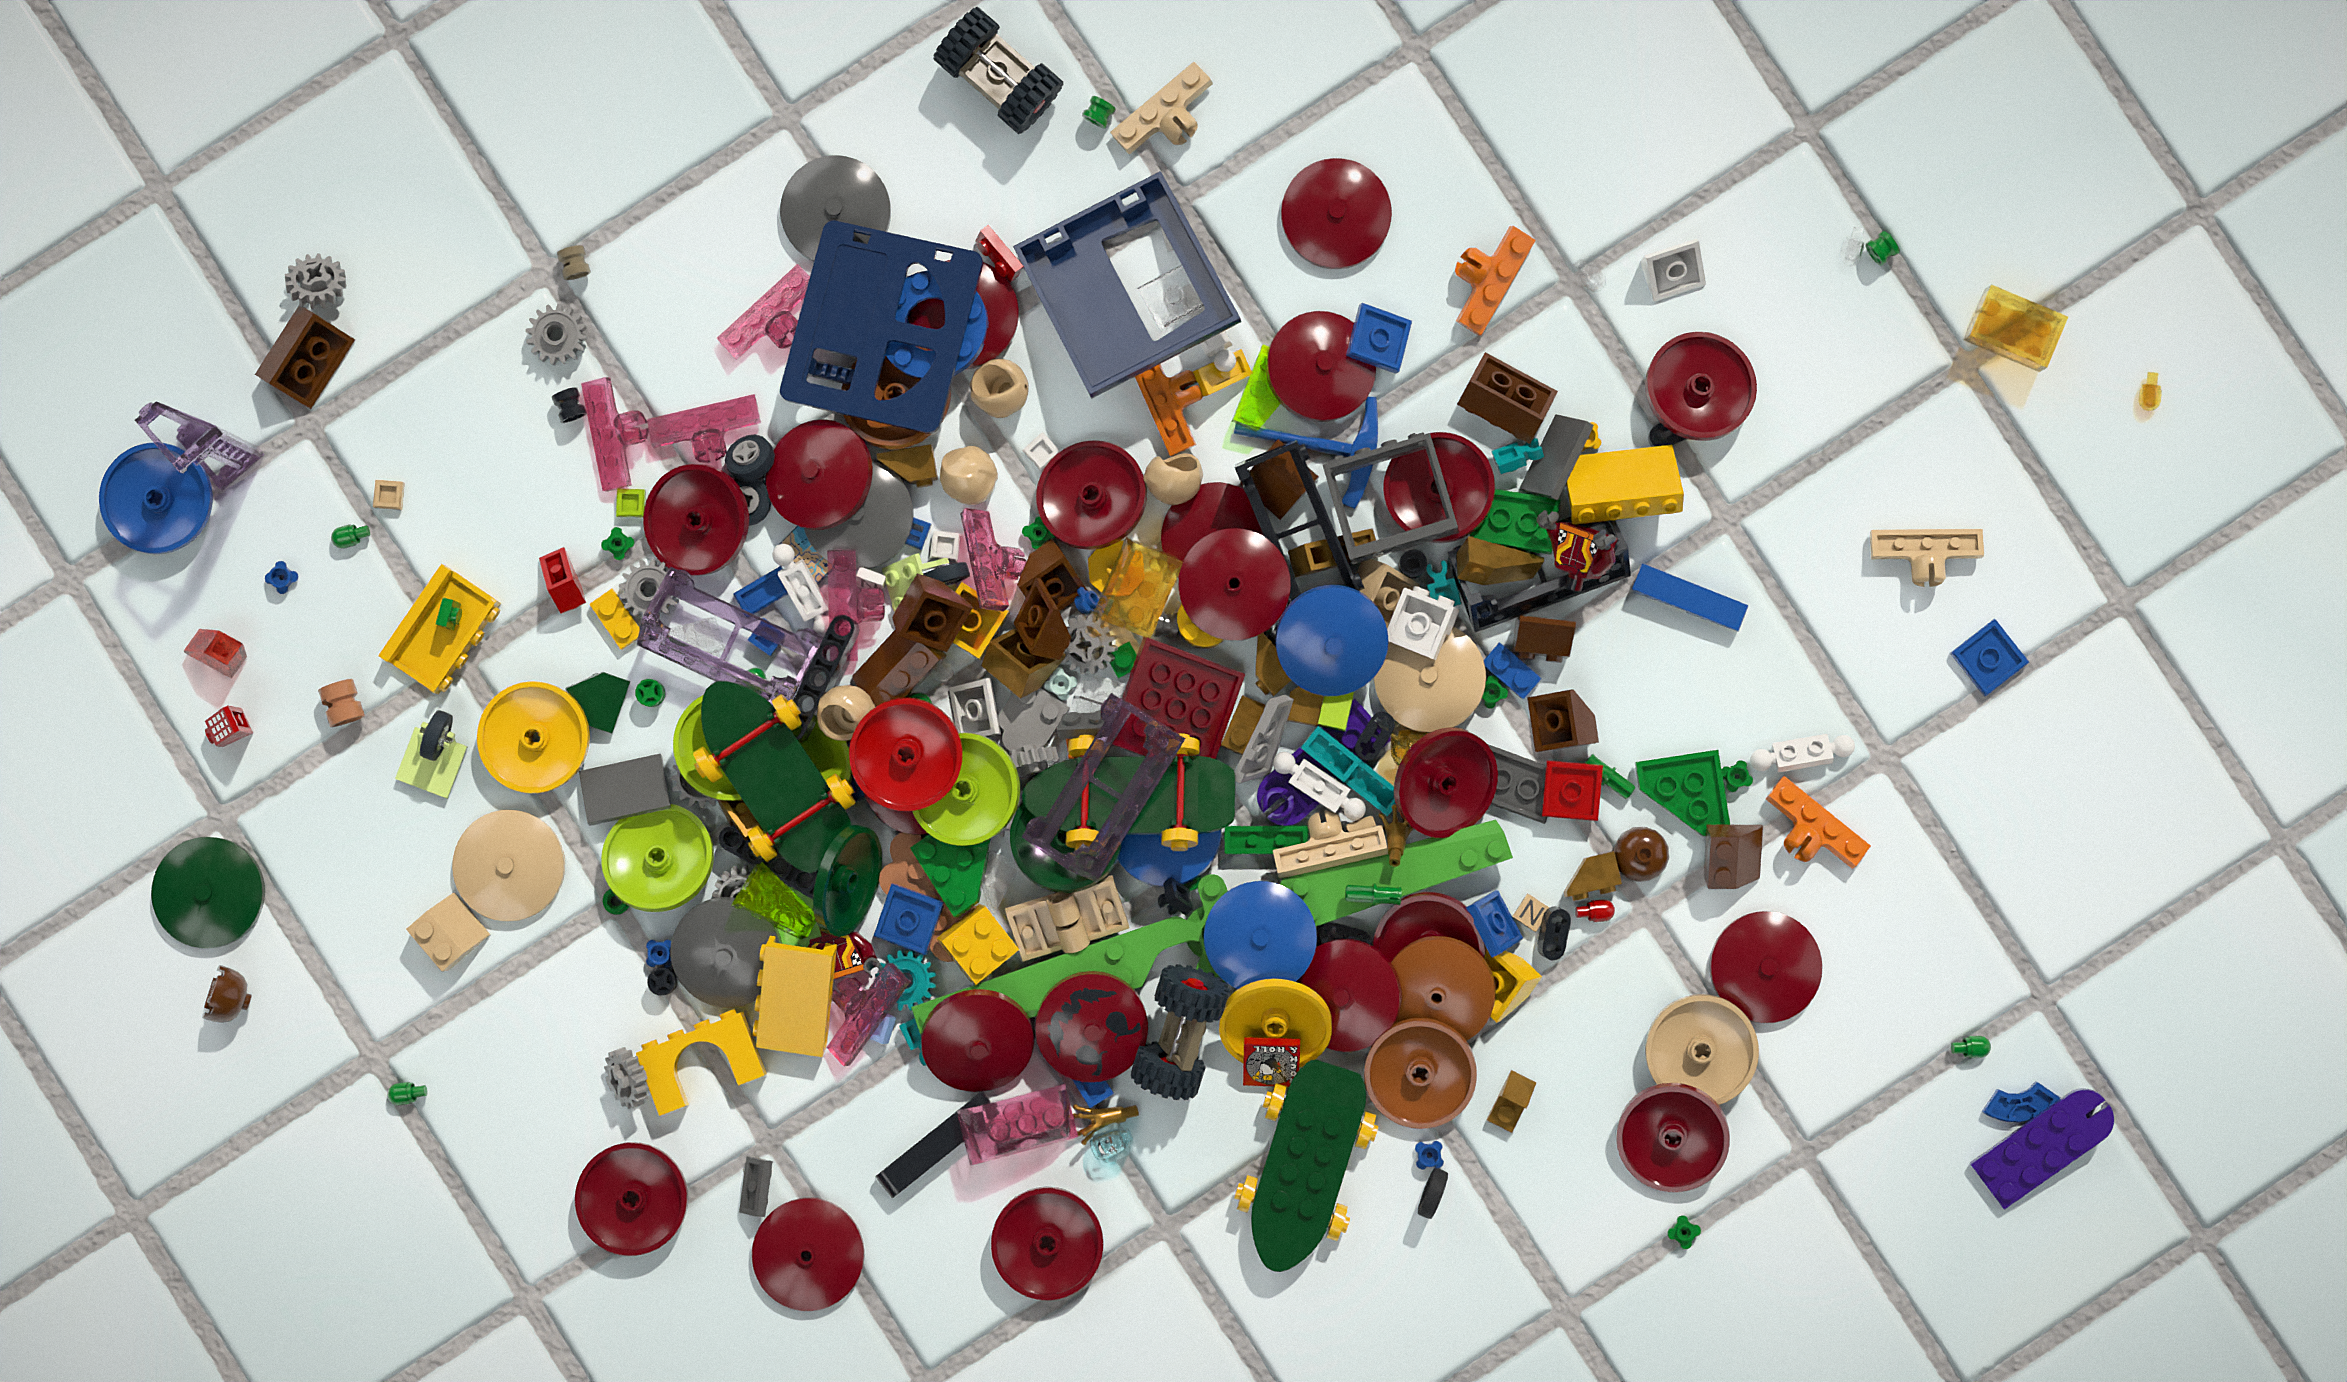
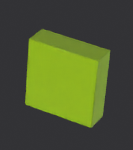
M617 489L616 516L643 518L646 490Z

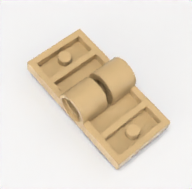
M1112 875L1105 877L1096 885L1082 891L1072 893L1057 892L1005 908L1023 962L1062 949L1065 953H1075L1085 949L1091 940L1129 929V923Z

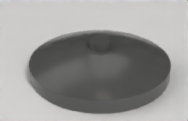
M830 155L806 163L793 174L782 194L780 217L784 232L794 248L804 257L814 262L823 227L826 223L835 220L887 232L891 221V203L881 178L868 165L851 157ZM855 233L854 241L868 244L870 236Z
M873 460L871 487L859 510L847 521L836 527L826 530L804 529L810 544L824 559L845 569L859 570L861 567L871 569L888 562L901 551L912 531L914 508L907 487L890 468Z
M733 897L709 899L688 911L676 927L670 950L672 966L682 986L700 1001L723 1008L744 1006L756 1001L757 995H761V986H757L759 970H763L764 961L759 960L762 944H766L770 936H776L775 943L782 944L781 936L771 918L756 905Z

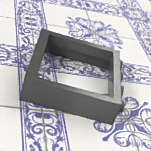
M1413 433L1408 436L1407 440L1397 442L1395 439L1382 443L1380 448L1374 450L1362 448L1355 451L1354 456L1347 458L1336 456L1335 459L1329 460L1327 464L1323 465L1352 565L1459 533L1430 433ZM1426 449L1446 520L1355 546L1335 476Z

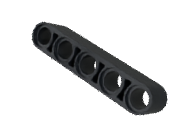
M838 615L833 618L793 699L801 712L798 717L802 723V731L796 737L800 743L809 738L817 722L819 701L826 692L834 687L859 635L858 623L849 616ZM843 622H849L851 625L850 632L845 636H841L839 634V626ZM831 647H837L838 657L833 661H828L827 651ZM819 672H824L826 682L822 686L817 687L814 682L815 676ZM812 697L814 706L810 711L805 712L802 708V703L806 698Z
M727 826L722 829L718 837L722 848L813 899L817 871L809 873L812 876V884L807 888H803L799 885L798 878L804 871L794 867L789 862H787L788 869L784 874H778L775 871L774 864L776 860L783 858L776 848L777 856L769 862H766L763 858L757 861L753 860L750 856L751 848L748 844L751 840L745 841L735 826ZM730 831H736L740 838L739 843L734 847L729 846L726 842V835Z
M981 1091L877 1174L875 1178L890 1197L894 1198L1000 1112L985 1093Z

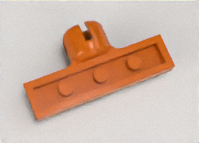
M1509 226L1491 257L1477 248H1468L1460 256L1464 263L1461 264L1457 261L1455 273L1471 284L1473 289L1456 322L1476 335H1482L1536 241L1517 227Z
M1161 364L1137 375L1135 379L1169 455L1172 457L1196 446L1197 444L1183 415L1185 407L1203 398L1198 385L1185 389L1197 383L1193 371L1185 370L1172 377H1167Z
M1785 776L1780 778L1765 798L1794 823L1793 829L1784 840V848L1790 854L1794 848L1801 846L1794 856L1799 861H1810L1821 847H1825L1853 869L1871 847L1870 844Z

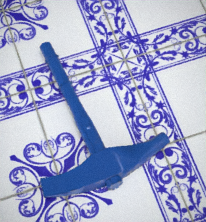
M1367 397L1365 400L1363 425L1353 444L1323 438L1305 437L1238 423L1235 425L1234 434L1273 442L1279 439L1283 444L1297 440L1299 446L1305 444L1306 448L1350 457L1354 456L1355 451L1362 448L1377 449L1376 397ZM1373 465L1351 471L1350 483L1342 499L1343 505L1354 509L1357 507L1367 486Z

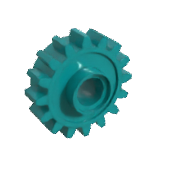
M899 950L897 952L898 958L895 959L889 954L887 956L889 963H880L884 971L883 973L875 974V977L881 979V983L875 985V988H883L884 992L879 997L880 999L886 997L890 999L887 1006L891 1007L894 1003H898V1011H902L904 1005H908L909 1010L912 1011L911 1007L914 1006L915 1002L922 1004L924 1003L922 999L924 996L926 998L932 997L928 990L929 988L936 987V984L931 982V978L936 976V972H929L928 968H930L932 963L924 964L922 962L923 954L915 958L914 951L909 950L907 956H904L902 950ZM903 972L910 973L913 977V984L910 988H903L899 984L898 979Z

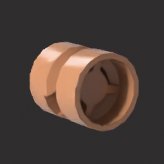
M353 679L338 681L318 689L322 704L329 708L325 714L330 727L345 725L365 717L361 702L354 698L358 692Z

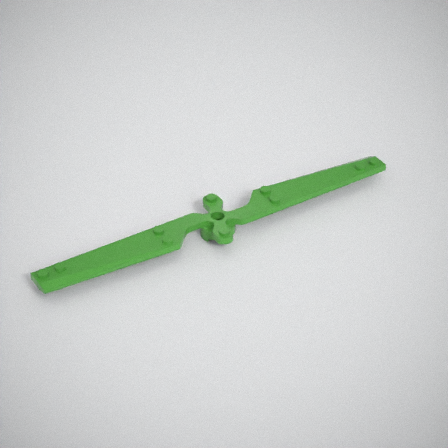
M1495 819L1460 829L1447 838L1430 837L1406 844L1404 853L1401 856L1400 865L1397 867L1389 864V855L1386 854L1282 879L1280 885L1296 893L1305 902L1313 916L1315 926H1319L1373 907L1371 903L1346 901L1345 888L1347 885L1372 886L1373 883H1376L1377 886L1401 887L1402 896L1512 859L1513 856L1505 833ZM1209 874L1204 876L1198 884V892L1203 906L1196 909L1187 920L1179 916H1173L1089 945L1081 951L1066 953L913 1006L911 1008L920 1034L922 1033L926 1018L937 1004L953 994L966 990L986 989L1002 993L1016 1001L1024 1009L1028 1017L1031 1018L1037 1015L1040 1003L1046 993L1060 980L1075 973L1085 971L1105 972L1121 978L1133 989L1142 987L1158 954L1164 949L1184 942L1187 943L1195 955L1200 957L1196 966L1197 970L1201 968L1204 969L1203 972L1215 974V978L1220 977L1208 960L1204 945V929L1212 907L1228 891L1226 884L1218 875Z

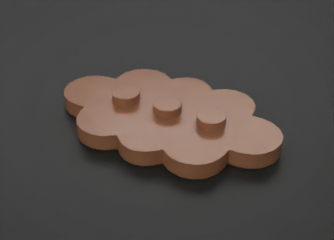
M900 832L891 841L890 854L893 862L887 864L880 872V887L888 895L891 884L895 883L943 901L910 847L922 840V837L920 835ZM944 904L930 945V949L937 959L944 962L953 961L936 938L976 906L955 918L946 904Z

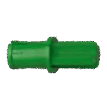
M1594 754L1585 762L1586 764L1603 765L1602 786L1606 784L1625 799L1633 793L1635 786L1617 773L1615 767L1610 768Z
M1373 883L1372 886L1347 885L1345 888V900L1349 902L1371 903L1372 906H1375L1376 903L1401 905V887H1381Z

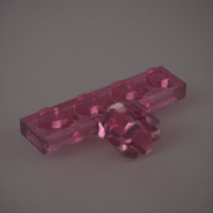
M796 264L716 339L736 360L763 336L769 337L780 349L791 347L792 342L786 335L790 332L794 336L798 320L792 315L791 311L804 299L810 276L799 264Z
M610 377L581 383L602 491L608 492L632 486L626 458V448L630 445L646 441L649 436V428L640 430V427L636 426L647 424V419L638 410L618 413Z
M755 394L647 419L653 448L682 441H691L693 455L701 463H711L709 450L714 453L716 462L724 458L727 453L724 435L727 431L761 423Z
M965 508L960 513L979 607L981 609L1004 612L1009 607L1004 579L1018 580L1026 564V559L1019 557H1025V553L1020 548L997 544L989 511Z
M855 549L827 550L829 625L833 618L838 615L849 616L858 624L882 621L885 616L884 592L880 588H860L857 586ZM843 622L839 626V634L841 636H845L850 632L851 625L849 622ZM858 637L846 661H858ZM837 647L830 648V661L838 657Z
M893 963L885 965L869 989L856 977L845 978L838 983L836 987L841 992L840 994L835 989L832 992V1001L844 1013L845 1021L826 1048L843 1066L851 1065L911 982Z

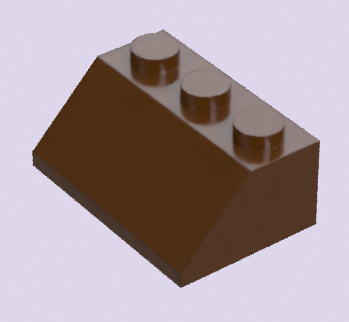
M299 304L255 375L309 409H312L356 339L305 307H301Z
M1485 352L1457 405L1464 408L1467 412L1483 418L1491 425L1507 431L1517 439L1530 444L1558 391Z
M895 629L852 675L856 686L870 696L876 707L891 699L908 698L947 655L941 650L900 637Z

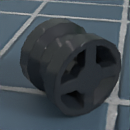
M666 967L653 970L647 979L649 990L658 996L672 993L678 984L675 972Z

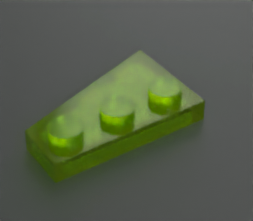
M1264 344L1260 347L1231 422L1255 432L1262 427L1280 406L1267 380L1265 367L1269 346Z
M763 862L755 865L731 904L732 907L738 910L744 909L750 912L751 916L759 920L763 918L773 923L775 928L800 940L807 938L816 924L814 911Z

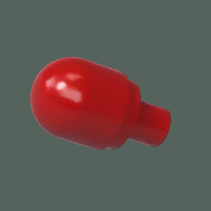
M1606 899L1591 900V902H1587V906L1575 908L1576 918L1587 917L1589 921L1593 922L1608 921L1615 914L1613 903Z

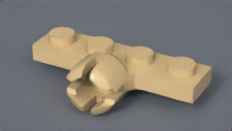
M1195 62L1191 63L1110 132L1112 137L1129 155L1157 132L1163 133L1174 145L1186 143L1187 140L1181 135L1183 133L1182 130L1192 138L1198 128L1195 118L1186 108L1213 85L1212 80Z
M1983 529L1871 530V560H1909L1911 563L1912 582L1916 586L1925 587L1924 582L1929 581V587L1938 586L1946 579L1945 560L1982 559L1984 557Z
M1325 810L1327 822L1321 823L1319 812L1313 814L1308 820L1309 841L1273 850L1279 879L1388 854L1382 825L1353 832H1344L1337 813Z

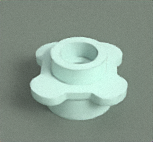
M1056 668L1050 681L1045 682V690L1058 695L1059 700L1064 701L1069 698L1070 690L1077 686L1078 681L1076 677L1064 673L1063 668ZM1060 681L1064 683L1062 687L1058 685Z

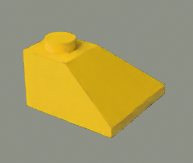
M1486 948L1485 961L1492 971L1496 985V999L1490 1017L1498 1023L1529 997L1542 976L1523 958L1506 950L1499 955L1491 957Z

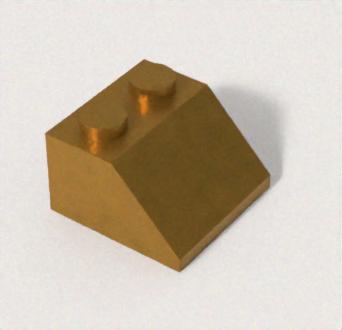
M1014 628L989 642L981 666L1021 699L1038 690L1065 659L1066 654L1063 653L1060 660L1031 655L1017 628Z

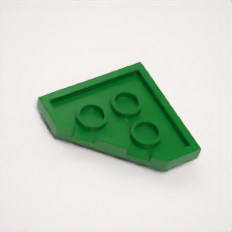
M1719 750L1634 762L1639 790L1702 837L1706 836V825H1730Z
M929 834L910 847L953 917L957 918L980 902L982 892L980 890L983 875L986 873L991 839L975 845L959 846L942 842Z

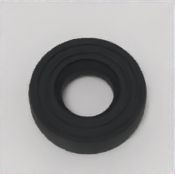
M1439 1168L1432 1170L1420 1199L1418 1215L1432 1219L1443 1196L1448 1180V1172Z

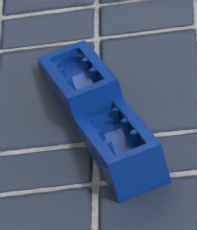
M1643 563L1632 588L1634 593L1684 610L1688 614L1737 632L1740 630L1749 607L1747 604Z

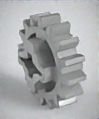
M317 253L316 257L311 259V256L306 254L305 261L297 258L295 259L296 266H288L289 273L285 274L286 292L290 293L292 301L299 299L301 307L306 303H310L311 309H314L316 304L326 308L327 301L335 304V296L343 297V289L347 287L345 270L341 269L339 261L332 263L331 256L326 257L324 260L321 259V254Z
M1092 613L1088 615L1087 619L1085 614L1077 615V620L1075 618L1068 620L1069 626L1066 627L1071 639L1069 647L1064 651L1066 656L1063 663L1071 661V670L1080 667V674H1085L1089 668L1090 673L1094 674L1098 672V667L1101 670L1108 667L1106 661H1114L1115 658L1110 653L1118 650L1117 646L1112 645V641L1116 640L1118 636L1110 635L1113 626L1105 627L1104 617L1096 621V616ZM1076 631V638L1072 642V636ZM1084 641H1090L1091 647L1085 646ZM1104 646L1103 653L1100 656L1099 650Z
M1028 744L1009 752L1017 769L1019 779L1033 778L1049 765L1059 762L1056 746L1044 748L1041 744Z
M626 1047L609 1052V1057L605 1058L607 1065L604 1066V1069L608 1073V1076L605 1078L610 1091L615 1093V1100L620 1099L621 1106H626L627 1109L644 1104V1100L648 1099L645 1091L649 1090V1087L645 1084L647 1074L643 1070V1065L639 1066L638 1057H633L632 1050H626Z

